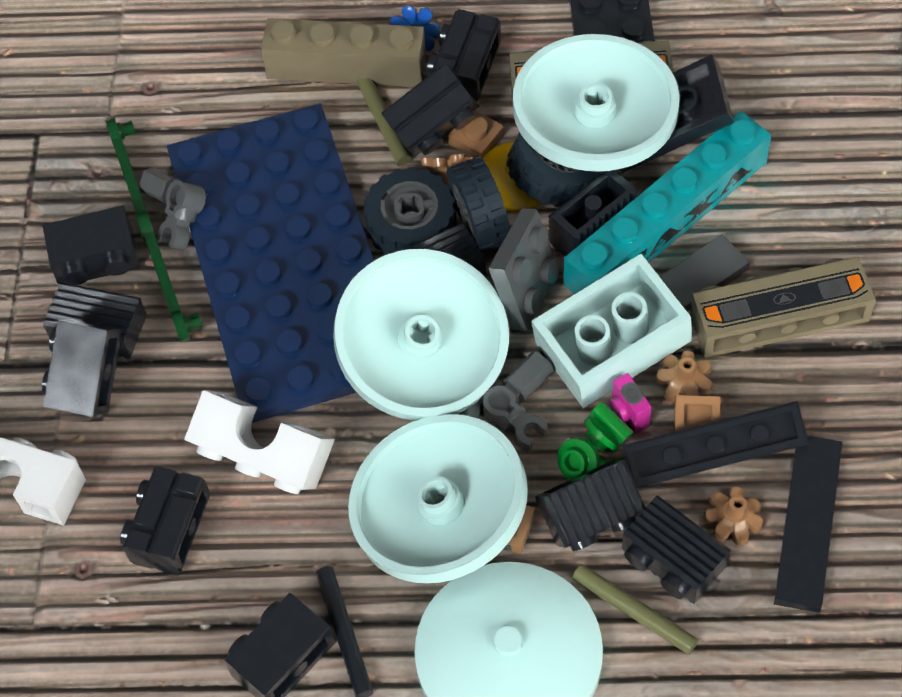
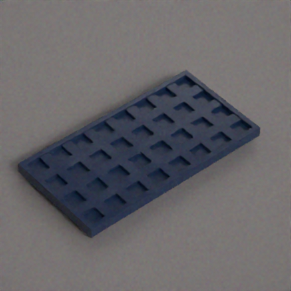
M321 103L166 145L175 178L200 185L205 191V205L200 213L196 215L195 222H190L189 227L237 397L239 400L257 407L252 423L357 393L345 378L336 357L333 338L334 322L337 308L345 289L352 279L363 268L372 263L374 259Z

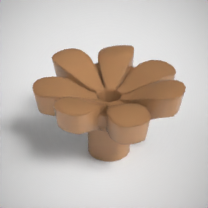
M453 154L449 158L433 159L423 157L420 159L422 167H425L426 170H434L436 173H441L443 182L449 185L447 168L475 157Z
M684 351L680 359H677L672 354L666 356L662 361L664 369L659 370L655 376L657 384L668 385L664 397L669 402H675V395L698 396V391L702 394H709L712 390V381L706 377L711 372L710 363L707 360L696 362L695 355L691 351Z
M733 487L729 492V497L720 492L715 493L709 500L710 505L714 508L704 512L703 521L708 526L717 525L713 531V535L717 540L725 541L730 534H733L734 543L743 546L749 540L748 530L754 533H759L762 530L763 519L757 515L761 511L759 501L757 499L746 500L744 498V490L740 487Z

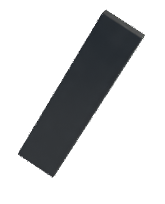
M798 401L625 444L622 445L626 464L636 487L639 488L809 445Z
M807 436L809 445L797 447L794 451L773 605L820 613L823 603L843 442Z

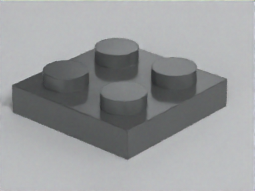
M522 208L489 267L490 274L513 330L528 331L532 323L531 321L542 309L543 300L551 284L556 282L559 274L558 261L554 259L548 242L547 230L543 228L537 209Z

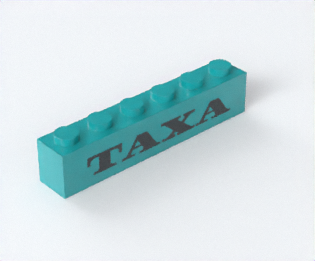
M738 112L733 117L734 123L714 132L564 257V286L576 294L640 254L650 263L767 163L772 134L744 112Z

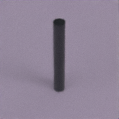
M331 566L320 568L316 571V576L355 697H369L374 693L334 569Z

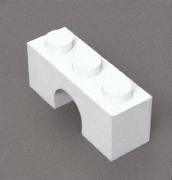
M202 391L184 439L198 445L196 451L198 454L217 461H221L224 456L237 462L236 470L258 478L261 473L276 479L274 486L293 494H299L300 489L317 488L335 439L297 423H281L274 441L264 448L255 441L251 431L252 420L257 409L256 406L220 391Z
M0 437V479L6 476L21 477L13 496L23 513L64 526L86 481L76 458L61 450H53L50 453L37 449L34 444L22 438H13L10 441Z

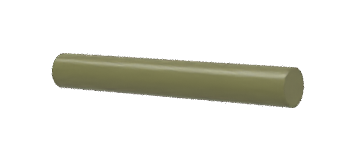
M368 78L358 79L357 84L397 166L410 163L412 158L407 148L381 114L387 107L374 81Z
M580 564L572 576L574 581L686 654L690 655L699 641L698 638L585 565Z

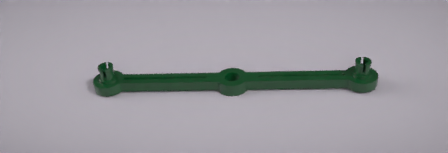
M115 117L107 119L105 122L136 211L135 217L143 241L147 243L180 343L190 340L189 333H191V330L201 328L203 325L198 312L187 317L186 315L182 316L122 141L126 136L136 134L132 120L120 124L119 122L116 123Z

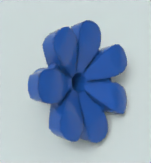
M413 5L404 6L402 8L403 16L394 15L390 19L389 25L424 27L426 51H431L435 47L433 37H437L440 34L439 24L430 22L432 10L424 7L420 12H416Z

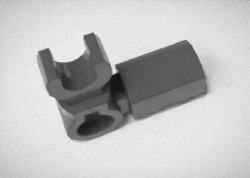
M148 168L143 171L139 184L140 190L167 204L164 213L168 215L158 229L157 240L169 243L170 247L185 250L189 242L190 222H195L196 215L200 213L205 205L206 196L204 188L200 185L181 181L159 169Z
M532 351L503 380V386L491 387L484 394L482 412L485 420L492 425L500 426L506 432L512 431L515 435L516 444L527 452L532 449L533 442L524 432L528 429H535L539 434L545 436L548 431V425L540 416L527 415L525 407L519 402H524L554 372L550 361L537 351Z

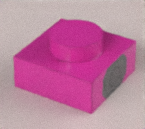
M626 373L613 380L612 399L609 400L611 410L627 423L634 431V435L650 426L651 405L630 374Z

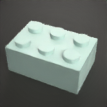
M642 254L531 321L536 345L547 360L550 361L582 408L612 391L613 380L626 373H629L633 378L692 341L691 316Z

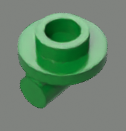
M603 401L584 420L588 428L585 436L601 451H605L607 448L617 451L634 434V431Z
M571 437L560 446L557 454L558 467L561 473L569 480L607 463L599 457L594 445L583 438Z

